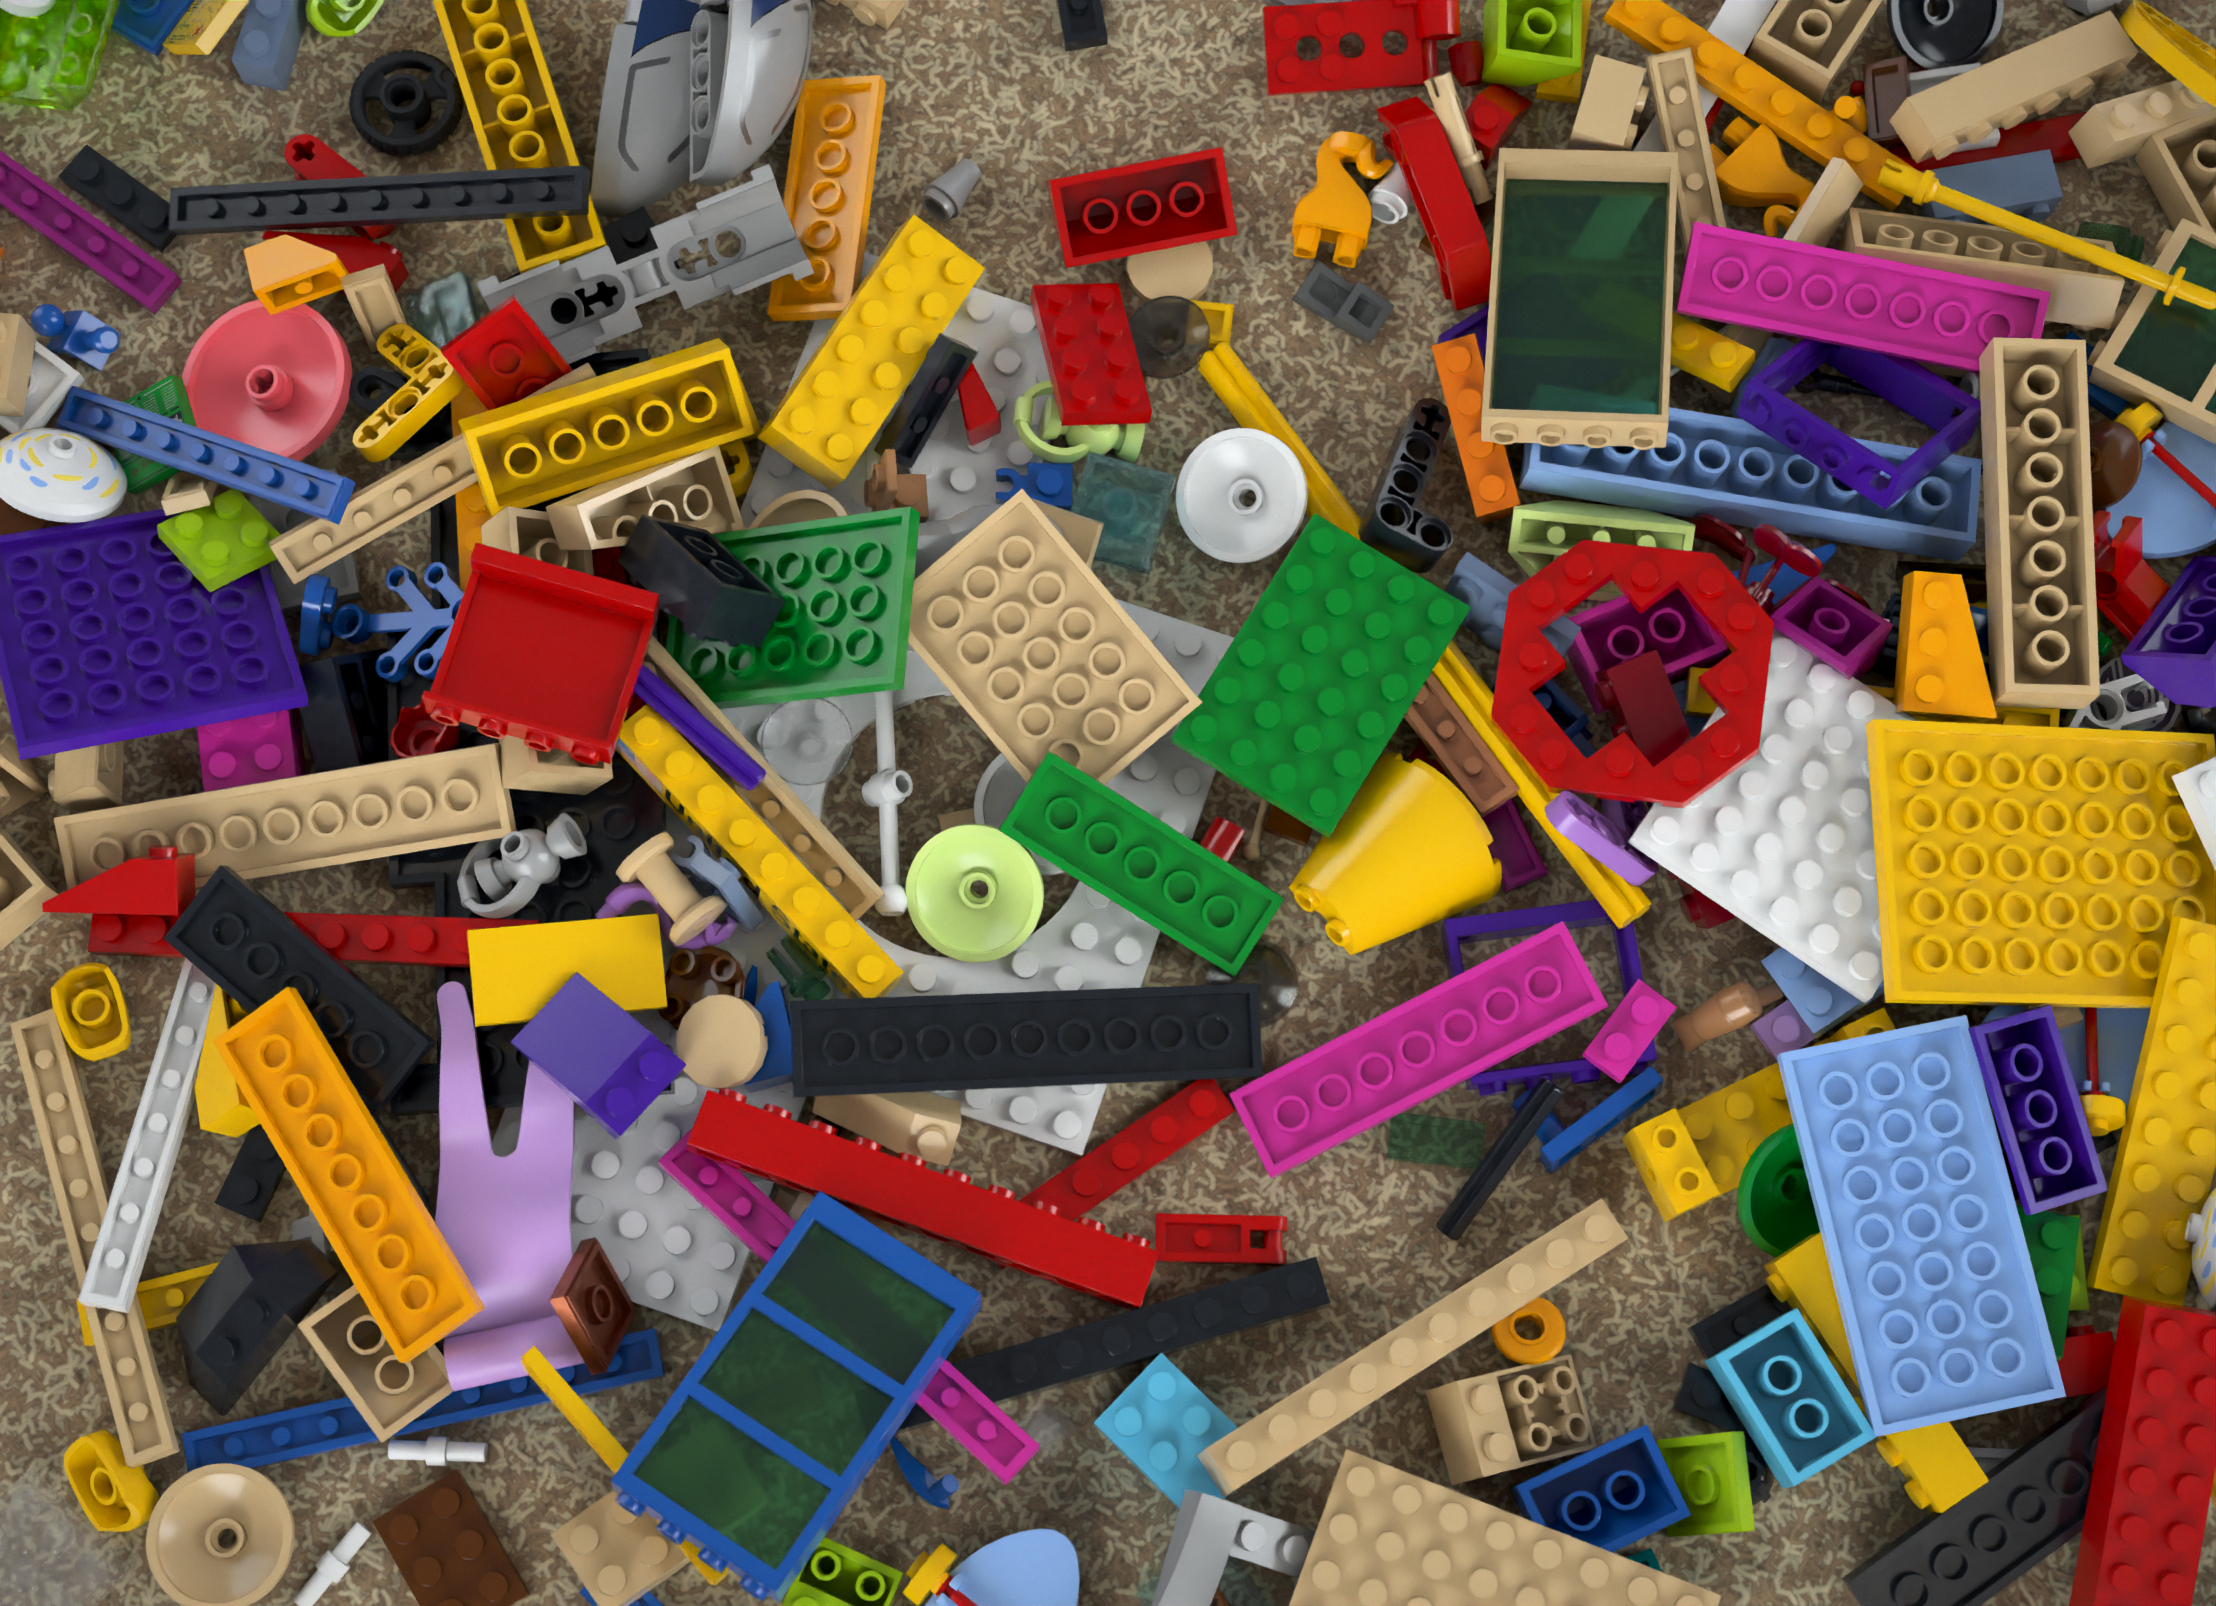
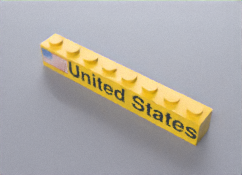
M646 704L623 723L615 748L616 751L718 859L723 857L737 868L742 875L738 881L745 884L757 896V901L849 999L883 998L899 984L903 971L669 722Z

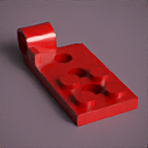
M1362 0L1263 7L1268 96L1425 86L1424 81L1439 75L1437 41L1454 39L1461 36L1459 0ZM1389 32L1401 34L1406 42L1405 51L1399 55L1388 54L1382 46L1383 36ZM1346 35L1357 36L1363 44L1362 54L1356 58L1344 56L1339 48L1340 39ZM1306 37L1315 39L1320 46L1319 57L1312 61L1303 60L1296 51L1297 42Z

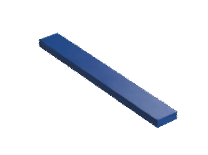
M75 386L71 387L56 427L62 430L77 433L93 441L338 525L341 522L356 482L347 477Z

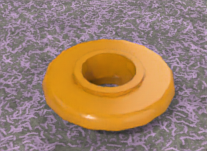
M1539 1296L1491 1327V1336L1497 1349L1508 1359L1522 1365H1538L1550 1361L1561 1351L1566 1340V1323L1560 1310L1549 1300ZM1530 1320L1537 1324L1541 1329L1542 1335L1535 1340H1525L1516 1333L1514 1327L1520 1321Z

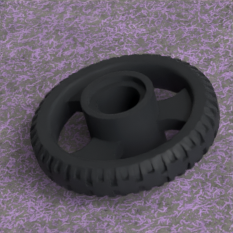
M397 50L389 52L386 56L382 55L376 58L375 62L371 61L364 68V71L359 73L356 83L353 84L351 89L349 107L355 128L370 146L388 155L411 157V155L425 154V151L430 152L438 148L437 145H442L449 139L448 136L452 135L454 130H456L462 116L463 96L456 76L439 58L418 50L415 52L413 50H402V52ZM401 69H420L430 73L428 79L422 84L416 77L404 73L393 75L387 80L385 79V76L389 73ZM439 99L447 100L445 111L440 120L430 130L419 135L416 130L425 126L431 117L432 108L430 102ZM378 100L382 102L394 125L393 131L388 136L377 131L369 122L366 113L367 101ZM405 100H414L409 106L398 107Z

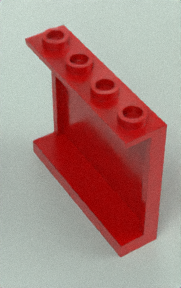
M475 543L470 557L472 571L430 692L424 691L422 696L426 713H430L432 719L445 725L458 726L459 722L476 726L480 733L492 738L504 739L506 735L523 739L525 745L538 751L550 752L552 748L570 753V757L581 763L596 765L598 761L611 764L660 612L659 594Z

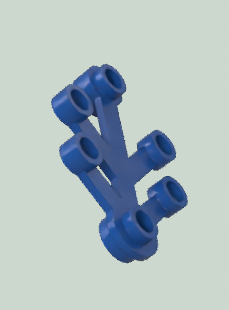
M434 562L427 567L424 573V581L428 587L443 595L450 604L449 608L436 609L418 588L416 574L402 565H397L388 571L385 579L386 586L391 591L400 595L413 611L370 614L355 604H345L333 616L332 629L335 635L353 644L364 642L372 634L408 631L389 652L383 653L376 662L377 674L390 682H398L405 677L408 670L407 660L436 629L447 628L430 649H424L416 656L414 662L417 673L428 679H435L464 595L463 590L455 582V571L441 562ZM443 572L442 579L437 583V577ZM405 575L403 583L398 586L400 578ZM434 658L432 667L427 670L428 663ZM395 661L393 670L388 672L389 666Z

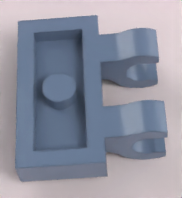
M690 835L687 840L695 849V853L689 858H681L678 854L674 853L671 856L672 861L683 874L691 875L688 880L703 898L711 895L721 896L727 903L723 912L731 915L739 924L753 932L764 920V917L754 904L758 899L757 896L745 884L738 881L742 875L736 867L723 857H720L717 862L713 860L710 851L703 841L697 836Z

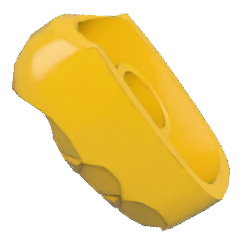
M89 962L78 965L63 974L51 987V1001L58 1024L70 1048L85 1060L93 1062L115 1056L121 1051L128 1049L131 1044L132 1035L129 1011L121 985L111 969L104 964Z
M102 1429L80 1437L65 1452L64 1468L84 1512L98 1531H131L150 1520L151 1514L160 1499L159 1493L148 1480L143 1465L137 1468L127 1467L119 1436L107 1431V1429Z

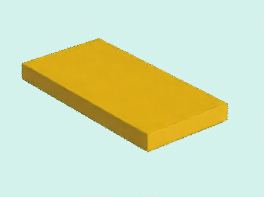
M658 914L467 930L475 1027L530 1022L576 972L626 1012L667 1008Z

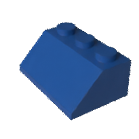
M1647 1424L1624 1433L1509 1488L1523 1518L1610 1552L1617 1551L1691 1515Z

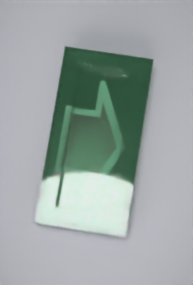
M1400 1113L1390 1119L1386 1160L1475 1170L1482 1161L1485 1123Z

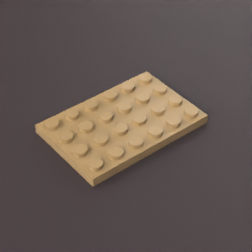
M1023 489L1017 492L914 579L908 643L1026 782L1030 779L1047 750H1050L1105 785L1202 703Z

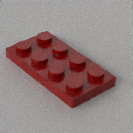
M1118 283L1032 285L1030 300L1061 425L1149 423L1152 408Z

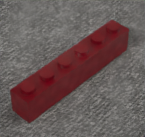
M1657 649L1640 653L1595 672L1598 680L1594 684L1597 698L1604 709L1609 708L1615 723L1611 727L1613 738L1615 739L1625 732L1653 767L1692 739ZM1646 801L1648 808H1650L1653 802ZM1666 869L1672 880L1677 879L1683 894V897L1679 898L1680 907L1689 923L1694 922L1697 928L1710 929L1737 918V916Z

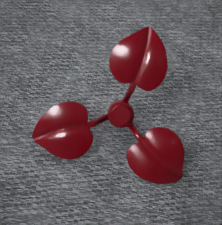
M1697 513L1686 521L1695 524L1694 538L1708 541L1742 562L1738 581L1769 617L1811 580L1817 577L1823 569L1819 558L1808 548L1796 541H1790L1789 537L1776 527L1762 523L1754 529L1752 533L1753 540L1759 548L1776 557L1760 583L1751 581L1749 586H1747L1745 583L1750 565L1755 561L1756 556L1753 550L1746 546L1745 537L1725 522L1707 513ZM1783 563L1798 573L1811 577L1773 605L1772 599L1775 595L1768 586ZM1833 579L1824 580L1871 610L1866 600L1852 589Z

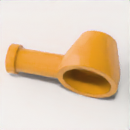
M1842 96L1838 98L1834 109L1829 112L1863 135L1868 133L1866 106L1861 96L1855 98Z

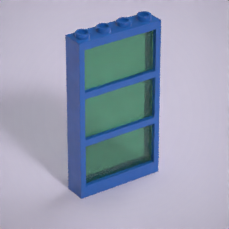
M819 1191L611 1479L615 1492L619 1494L615 1501L638 1518L645 1512L660 1523L656 1529L672 1542L681 1545L684 1540H687L699 1548L701 1551L697 1557L717 1572L722 1573L727 1567L742 1577L738 1584L755 1598L764 1601L768 1595L777 1602H780L981 1309V1293L822 1191Z

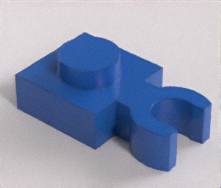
M1028 463V475H1019L1017 471L1011 468L996 470L997 482H1010L1013 485L1012 490L1009 492H996L997 504L1006 503L1023 489L1032 499L1072 512L1073 463Z

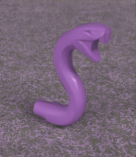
M641 881L627 882L619 885L605 898L606 903L595 914L598 919L614 918L620 914H625L631 904L640 900L647 901L654 908L655 914L659 916L660 933L664 939L676 948L689 949L690 951L722 943L731 936L738 925L737 921L727 914V920L721 922L715 920L688 942L675 946L669 938L670 929L675 922Z

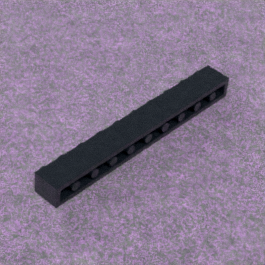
M1313 1257L952 1363L951 1365L995 1405H1000L1152 1360L1161 1352L1164 1355H1169L1327 1308L1330 1300L1317 1258ZM875 1387L854 1392L866 1438L893 1401L892 1398ZM916 1403L894 1436L938 1422Z

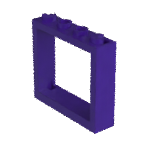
M1804 338L1748 381L1736 415L1886 510L1971 439L1981 416V402L1913 360ZM1826 362L1938 431V433L1899 466H1895L1786 398L1783 394ZM1957 407L1964 411L1959 416L1955 415ZM1881 470L1891 476V478L1887 479L1880 474Z
M1597 900L1446 919L1440 928L1448 977L1451 979L1464 972L1460 944L1538 934L1561 921L1564 922L1568 930L1611 924L1624 997L1638 979L1644 982L1633 921L1626 927L1618 929ZM1654 1039L1625 1078L1638 1076L1645 1070V1067L1651 1066L1657 1060ZM1582 1058L1485 1071L1465 1081L1467 1091L1479 1089L1480 1096L1486 1097L1507 1093V1085L1525 1083L1526 1090L1534 1089L1542 1078L1553 1082V1079L1571 1077L1572 1084L1591 1083L1600 1080L1599 1073H1603V1071L1587 1059Z

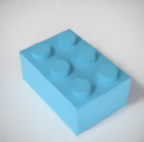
M1798 1308L1782 1314L1705 1360L1706 1365L1782 1489L1798 1485L1876 1438L1873 1429Z
M1161 1352L1094 1422V1426L1178 1509H1180L1185 1489L1205 1493L1224 1500L1226 1497H1222L1197 1455L1238 1427Z

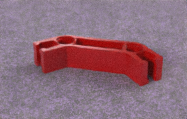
M1417 96L1377 108L1378 120L1383 122L1389 129L1388 132L1382 135L1385 150L1398 162L1435 254L1444 298L1446 300L1451 299L1452 306L1456 311L1489 301L1492 262L1487 238L1437 115Z
M2098 510L2093 516L2096 605L2131 642L2170 590V587L2142 558L2143 518L2125 516L2122 519V527L2112 539L2111 544L2108 541L2107 523L2111 519V512Z

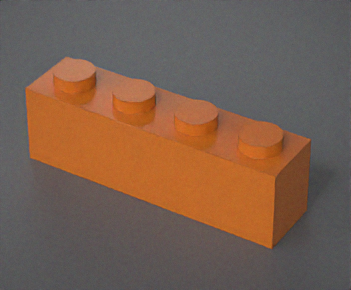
M1474 333L1432 345L1433 355L1476 517L1480 524L1512 517L1513 507L1520 506L1522 503L1507 446L1490 441H1481L1485 363L1477 337Z

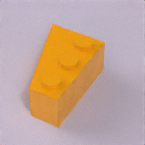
M1913 571L1903 576L1893 704L1896 705V712L1908 713L1909 715L1978 721L1997 718L1963 578L1960 574Z

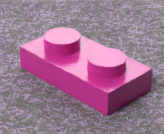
M1638 979L1581 1056L1620 1084L1677 1007Z

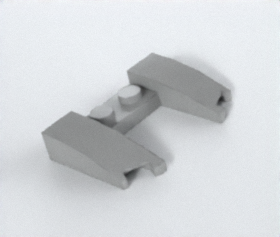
M1185 1489L1151 1606H1210L1229 1556L1296 1577L1295 1590L1316 1531L1244 1508V1506L1205 1493Z

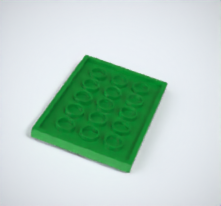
M910 506L712 534L785 600V603L760 648L740 644L735 648L710 637L706 641L695 639L685 633L681 628L683 623L676 616L670 614L666 651L718 709L904 689L920 513Z
M1314 513L1197 696L1202 703L1183 718L1171 737L1170 742L1329 838L1471 607Z

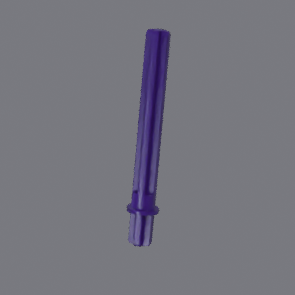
M642 664L634 693L747 791L755 789L766 776L765 769L649 668Z

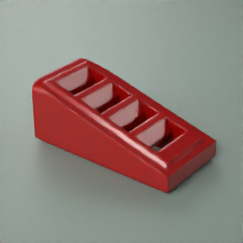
M972 362L957 388L967 440L970 442V446L1001 433L1000 430L1002 429L1000 414Z

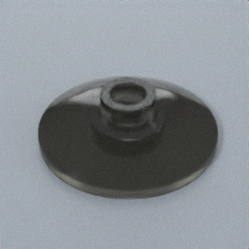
M1163 296L1152 299L1140 306L1128 320L1142 374L1148 377L1169 379L1183 375L1201 361L1208 349L1210 327L1207 318L1195 303L1186 298ZM1166 340H1177L1172 347L1163 348V343Z
M1259 939L1235 977L1215 964L1210 963L1206 976V985L1245 984L1244 977L1247 974H1258L1261 978V984L1258 986L1260 1028H1264L1278 1022L1291 1009L1298 991V977L1295 966L1286 952L1272 942Z

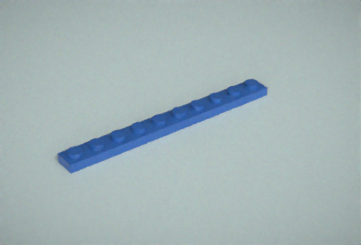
M655 1328L626 1334L607 1372L591 1375L585 1363L555 1369L578 1396L666 1377L658 1331ZM529 1375L453 1391L390 1438L551 1403L552 1401ZM348 1397L182 1433L188 1473L203 1466L221 1463L237 1464L255 1469L380 1441Z

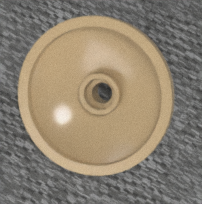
M225 1463L197 1468L176 1480L163 1493L151 1514L146 1534V1552L150 1569L163 1591L182 1606H250L274 1588L288 1567L295 1540L293 1515L285 1496L277 1485L268 1477L252 1468ZM228 1529H232L237 1536L235 1544L230 1548L225 1547L222 1543V1535Z

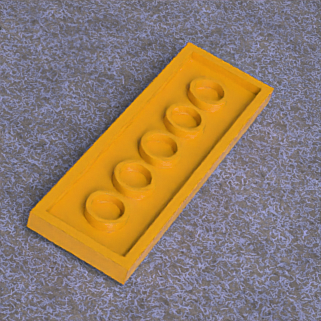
M881 75L804 81L796 105L783 205L795 234L809 259L814 274L795 281L790 273L772 281L767 314L774 322L837 319L860 286L886 91V82Z

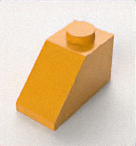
M286 234L273 239H267L260 244L243 249L253 292L270 315L342 290L340 277L349 275L335 253Z

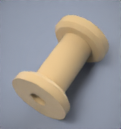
M662 832L633 851L618 867L616 875L622 882L641 881L675 922L670 929L669 938L675 946H680L697 936L714 922L724 911L727 903L721 896L711 895L705 899L668 856L673 849L674 840L667 832Z

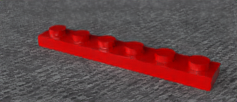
M1214 1079L1196 1080L1021 1198L1019 1202L1033 1206L1034 1201L1048 1203L1061 1210L1059 1216L1076 1221L1079 1217L1235 1113V1109ZM998 1263L1002 1270L1008 1267Z

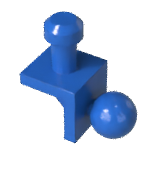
M42 304L37 306L31 314L30 321L34 331L41 336L52 337L47 346L48 350L53 353H69L95 370L102 371L109 355L119 347V336L121 333L85 310L66 311L63 314L55 305Z

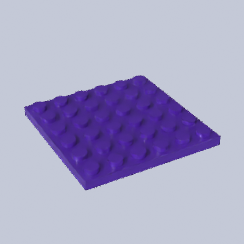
M163 509L1 535L0 679L20 760L308 706L307 691L268 565L266 564L209 592L158 537V524L183 513L180 512L166 516Z

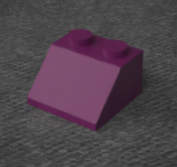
M1818 576L1770 616L1774 621V629L1826 665L1832 667L1833 670L1848 680L1852 677L1858 680L1875 664L1893 624Z

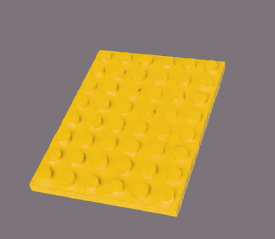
M1873 719L1866 723L1885 1003L2008 1006L2051 1005V1007L2151 1009L2172 916L2216 926V871L2171 777L2215 757L2214 734Z

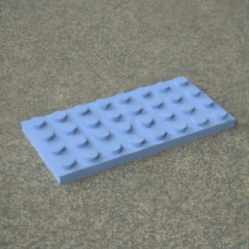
M1966 1015L1777 1055L1867 1421L1873 1429L1875 1437L2066 1397L1981 1069L1968 1030L1970 1027Z

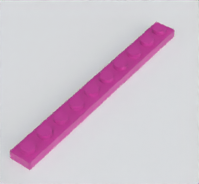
M691 1128L658 1161L660 1167L759 1259L767 1264L796 1222L738 1169L688 1152L687 1141L692 1131ZM810 1235L780 1276L785 1283L884 1374L901 1385H904L931 1346ZM946 1359L916 1402L1005 1485L1013 1479L1039 1450V1444Z

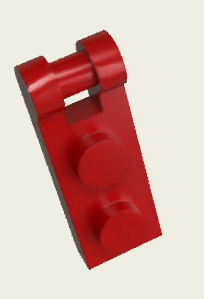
M1156 1213L1155 1251L1159 1252L1156 1263L1286 1266L1287 1250H1283V1233L1287 1232V1217ZM1250 1232L1264 1233V1249L1250 1248Z

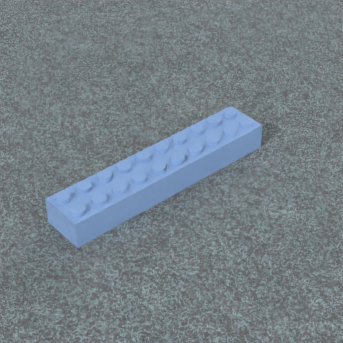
M1538 386L1528 410L1655 415L1656 405ZM1669 407L1666 448L1654 447L1648 450H1639L1628 446L1591 448L1586 445L1560 444L1550 447L1539 443H1524L1518 489L1692 517L1697 513H1707L1728 524L1756 528L1759 524L1765 523L1776 527L1783 533L1958 562L1976 542L1982 459L1950 455L1885 510L1743 419ZM1852 438L1895 466H1899L1918 450L1917 448ZM1881 470L1880 474L1887 479L1891 478V476Z

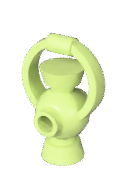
M1051 380L1035 384L1021 397L1016 399L1013 425L1016 427L1026 447L1046 461L1071 463L1082 457L1096 458L1102 456L1113 448L1117 456L1133 464L1140 453L1145 423L1062 426L1056 401L1051 396L1048 397L1043 407L1037 437L1030 428L1034 405L1033 399L1041 395H1054ZM1059 435H1064L1069 448L1055 447L1042 440L1057 439Z

